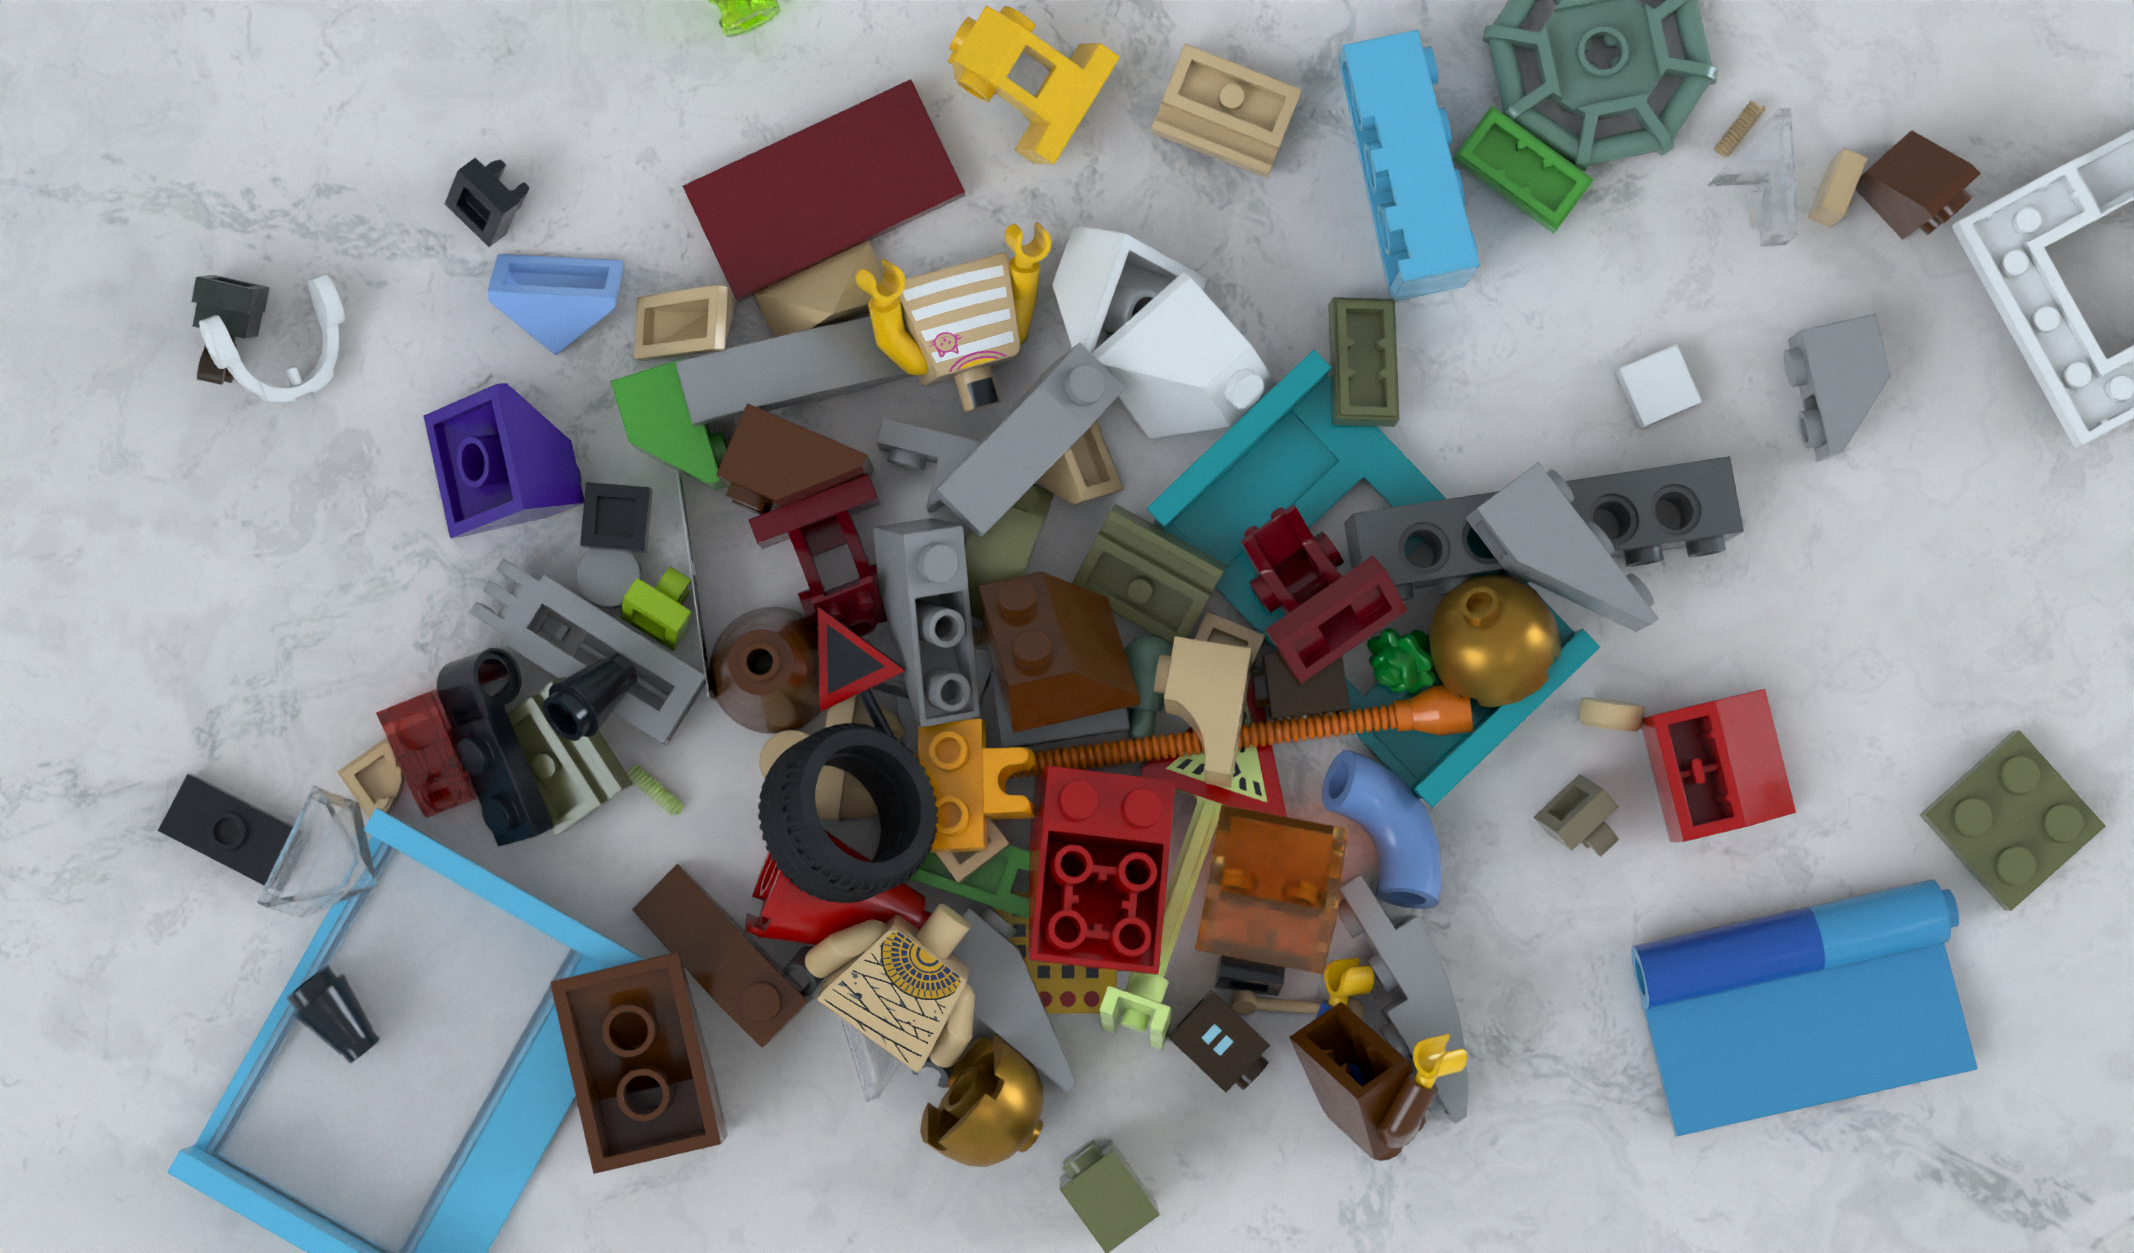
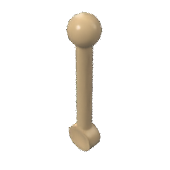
M1247 990L1236 991L1231 999V1008L1240 1015H1249L1256 1010L1317 1014L1321 1002L1260 998L1255 993ZM1355 998L1348 999L1347 1007L1362 1019L1365 1014L1363 1003Z

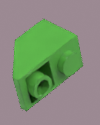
M684 358L611 380L610 382L628 441L637 450L675 470L681 471V473L713 490L726 487L716 476V473L728 447L722 431L711 434L708 424L693 428L675 362L685 360Z

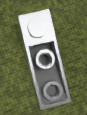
M1539 462L1465 517L1505 570L1635 632L1653 624L1659 619L1651 609L1654 599L1645 584L1632 573L1624 574L1611 557L1614 547L1605 532L1592 521H1589L1587 524L1571 505V502L1574 501V495L1568 484L1556 471L1550 469L1546 472Z
M935 518L873 527L879 592L899 663L906 669L902 674L917 726L926 727L980 717L963 526Z

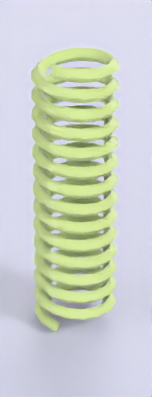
M636 764L627 772L628 776L631 774L630 779L636 775L632 780L633 783L636 782V786L642 782L639 786L642 792L648 789L646 795L653 790L649 798L654 796L653 801H655L659 797L656 804H659L660 807L665 804L663 810L669 806L666 813L671 811L670 816L675 812L676 815L680 814L684 808V803H681L678 797H674L671 791H667L664 785H660V782H657V779L650 776L647 770H643L640 764Z

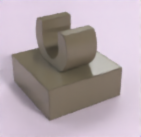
M1580 774L1533 817L1549 836L1571 851L1582 843L1586 848L1591 847L1601 857L1619 840L1616 834L1604 822L1619 806L1603 788Z

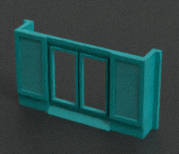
M1315 349L1146 508L1155 518V526L1227 564L1215 589L1257 632L1265 635V641L1276 652L1278 651L1265 629L1285 615L1280 608L1269 614L1249 586L1248 582L1254 579L1256 574L1241 544V540L1245 538L1244 533L1248 528L1252 526L1260 528L1271 520L1270 516L1274 510L1280 507L1286 510L1294 504L1309 529L1362 478L1390 507L1446 499L1377 426L1332 425L1331 378L1328 376L1332 367ZM1471 528L1467 536L1471 551L1481 558H1493L1494 555L1474 529ZM1411 537L1406 539L1404 552L1408 558L1423 542L1430 548L1431 546L1421 538ZM1546 603L1554 615L1558 626L1562 648L1559 661L1555 656L1553 664L1546 671L1549 679L1540 690L1512 704L1486 707L1480 706L1477 699L1470 698L1473 732L1438 736L1416 730L1397 732V729H1391L1389 726L1388 730L1385 731L1381 727L1380 731L1377 732L1374 729L1369 733L1364 730L1362 734L1356 731L1354 735L1386 768L1399 774L1419 799H1423L1433 808L1600 648L1583 628L1574 632ZM1429 649L1426 653L1431 655V649ZM1433 666L1431 670L1436 675V681L1432 686L1443 685ZM1345 677L1349 702L1348 710H1353V712L1358 708L1363 711L1366 707L1371 710L1374 706L1379 709L1381 705H1385L1388 708V705L1393 704L1395 700L1410 699L1415 696L1406 690L1403 692H1393L1389 687L1379 683L1363 696ZM1432 686L1422 687L1419 693L1431 688Z

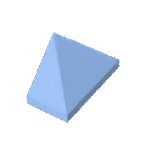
M498 254L488 288V300L553 354L557 355L616 308L624 274V260Z

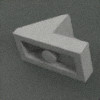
M882 417L876 442L880 450L889 452L887 460L889 463L924 471L926 461L937 464L926 506L928 513H931L945 505L933 493L935 489L980 441Z

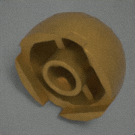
M1489 574L1468 579L1454 587L1438 604L1428 630L1434 668L1437 676L1449 693L1461 699L1459 693L1467 698H1475L1480 706L1498 707L1516 703L1540 690L1549 679L1546 671L1553 664L1555 656L1559 661L1562 651L1559 629L1554 615L1535 589L1509 576Z
M993 1034L992 1042L982 1036L966 1047L957 1060L949 1082L945 1087L949 1088V1090L942 1098L939 1107L936 1108L929 1102L927 1103L920 1127L923 1142L954 1161L975 1167H988L1009 1159L1017 1151L1021 1153L1027 1151L1038 1139L1043 1127V1121L1039 1119L1044 1102L1043 1084L1034 1065L1003 1038Z

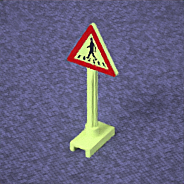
M1252 676L1249 680L1242 724L1246 723L1247 726L1251 722L1257 725L1259 721H1262L1264 724L1267 721L1264 707L1256 708ZM1190 727L1186 731H1190V734H1192L1193 729ZM1268 742L1266 746H1261L1259 743L1254 748L1251 744L1247 749L1242 746L1241 749L1237 750L1231 788L1206 784L1204 772L1205 754L1203 751H1201L1200 755H1196L1193 752L1192 756H1188L1185 753L1184 757H1179L1177 754L1176 758H1171L1168 755V759H1163L1160 756V760L1153 758L1142 767L1140 771L1141 777L1176 781L1175 791L1196 798L1197 804L1166 890L1159 974L1151 975L1131 972L1125 990L1108 986L1099 1010L1102 1030L1115 1033L1120 1016H1123L1120 1024L1127 1028L1145 1032L1147 1025H1149L1150 1046L1163 1050L1171 1028V1007L1162 1004L1169 981L1164 979L1222 811L1230 809L1278 826L1286 823L1287 815L1272 745H1269Z

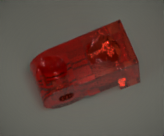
M437 689L376 712L411 793L426 818H431L476 800V792L469 775L458 759L457 746L449 730L451 725L439 699Z

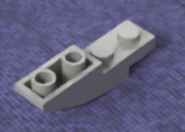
M1356 874L1336 886L1335 890L1342 899L1333 905L1336 914L1352 938L1357 937L1361 933L1365 936L1376 954L1368 959L1367 963L1373 969L1375 977L1386 993L1397 988L1402 996L1381 1009V1012L1388 1021V1024L1379 1029L1385 1041L1404 1058L1410 1057L1413 1063L1415 1045L1419 1041L1439 1035H1450L1445 1052L1461 1048L1466 1051L1460 1015L1449 979L1438 953L1418 916L1411 915L1393 926L1362 875ZM1467 1062L1462 1071L1437 1077L1435 1085L1438 1091L1428 1107L1433 1117L1444 1111L1447 1118L1455 1124L1466 1118L1468 1097Z

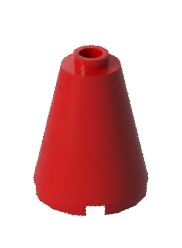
M825 830L829 838L842 851L856 859L871 862L870 859ZM768 851L752 897L763 901L760 915L757 917L747 913L745 932L760 938L817 945L832 933L870 919L886 923L894 915L903 917L920 930L932 913L924 910L925 896L905 883L872 898L854 903H836L817 899V897L808 895L807 891H801L798 886L793 885L790 882V878H785L783 871L778 870L776 861H772L770 858L771 853Z

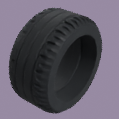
M837 724L826 727L792 745L773 763L762 784V791L759 796L761 800L758 804V809L760 810L758 819L761 820L759 827L763 831L762 839L767 843V846H765L766 850L771 853L770 858L772 861H776V867L778 870L783 871V876L790 878V882L798 886L801 891H807L808 895L828 902L854 903L864 901L904 883L925 862L928 854L931 852V845L934 843V836L937 833V827L935 826L938 823V817L936 816L938 807L935 806L937 800L936 796L933 795L934 788L929 782L930 777L926 776V769L920 765L919 758L913 756L914 752L906 748L904 742L898 741V738L894 735L890 736L889 732L885 730L883 731L878 727H871L867 724ZM824 765L842 769L854 776L863 784L874 800L880 818L881 834L877 852L871 862L856 859L837 847L829 838L819 820L815 802V789L819 773Z

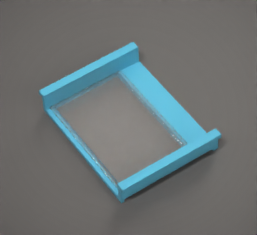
M376 808L363 830L372 836L197 1142L195 1145L181 1149L178 1152L167 1173L307 1253H488L576 1098L550 982L644 960L645 958L385 811ZM327 965L337 977L344 974L373 1027L372 1030L380 1038L371 1049L351 1064L347 1062L342 1054L339 1055L292 1016L296 1009L287 999L295 989Z

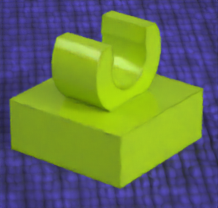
M671 566L664 573L656 588L636 578L623 597L621 619L675 651L689 628L691 611L682 606L690 593V590L687 588L692 580Z

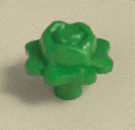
M1388 627L1384 629L1381 636L1371 637L1368 640L1367 648L1373 654L1369 658V663L1373 667L1374 677L1379 684L1389 687L1393 692H1403L1406 690L1412 695H1417L1422 687L1432 686L1436 681V675L1431 670L1434 666L1431 655L1426 653L1430 649L1429 637L1424 632L1412 630L1409 634L1400 636L1394 629Z

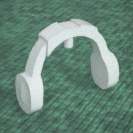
M327 274L319 275L307 281L316 317L322 328L323 348L315 368L306 378L302 380L297 366L285 369L290 386L272 387L258 381L241 362L228 330L218 315H213L199 321L204 343L214 364L219 369L227 368L240 385L260 396L262 401L293 402L296 401L295 398L307 393L315 394L334 377L333 368L339 352L338 324L343 323L345 320L341 300Z

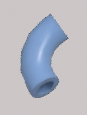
M1343 750L1334 758L1325 775L1322 788L1323 805L1328 811L1345 816L1359 824L1372 839L1378 855L1376 896L1386 903L1405 908L1428 909L1439 905L1442 887L1440 843L1425 805L1399 774L1366 755L1351 750Z

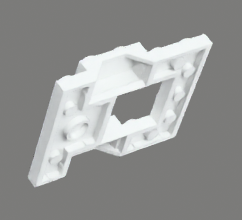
M2134 129L2085 155L2071 160L1951 226L2074 448L2083 446L2134 418V345L2106 359L2046 252L2045 247L2134 201Z

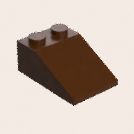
M679 951L550 982L593 1174L712 1147L724 1142L728 1133L716 1080Z

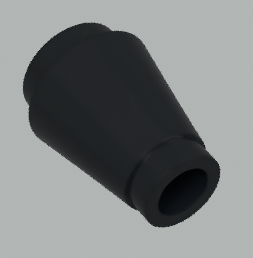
M611 653L606 658L553 684L549 689V697L543 702V712L548 723L559 735L571 741H577L581 737L594 736L627 694L630 687L637 682L635 668L623 655Z
M328 965L311 976L287 997L288 1001L296 1009L292 1016L339 1055L342 1054L349 1064L365 1054L380 1040L372 1030L373 1027L344 974L337 977Z

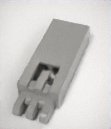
M503 558L497 570L504 577L518 582V584L510 593L489 580L483 591L503 603L504 606L497 615L487 605L475 602L469 613L504 634L505 636L501 643L557 678H567L606 658L611 653L623 655L635 668L637 682L630 687L627 694L612 712L662 744L668 745L705 687V675L550 577L543 575L539 581ZM552 610L588 632L585 639L578 644L579 648L573 657L537 635L541 628L563 642L570 632V627L549 615Z

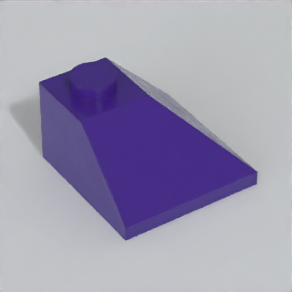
M507 383L492 385L423 416L450 538L464 537L548 518L584 504L581 473L576 464L572 441Z

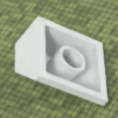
M1073 225L1052 286L1072 348L1080 342L1092 353L1183 272L1187 273L1202 290H1204L1208 278L1126 233Z
M1185 272L1180 274L1091 353L1125 387L1118 396V399L1143 433L1150 439L1230 427L1278 384L1252 345Z

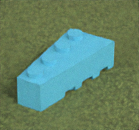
M1418 29L1345 44L1342 47L1338 61L1390 299L1400 301L1463 288L1480 265L1475 238L1470 230L1464 208L1465 194L1461 175L1458 169H1454L1448 147L1452 143L1448 115L1444 107L1438 108L1433 84L1438 83V71L1433 49L1431 46L1422 47Z

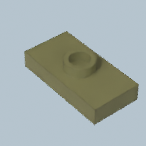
M1333 297L1328 304L1330 366L1332 367L1330 370L1332 425L1395 427L1399 421L1395 299Z

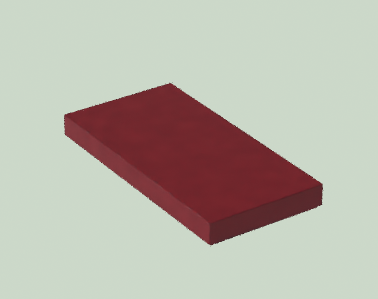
M911 79L683 185L684 191L737 302H741L768 286L867 240L871 241L966 196L963 186Z

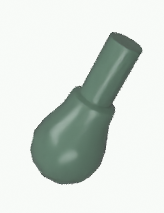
M1156 635L1135 638L1125 648L1140 696V704L1129 707L1131 708L1128 739L1132 738L1133 741L1137 737L1143 740L1145 736L1152 739L1156 712L1162 710L1164 701L1163 693L1154 692L1155 676L1160 654L1171 655L1173 647L1169 642Z

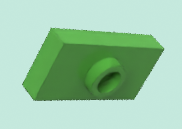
M1493 106L1489 108L1452 159V161L1553 234L1558 230L1594 181L1590 176Z

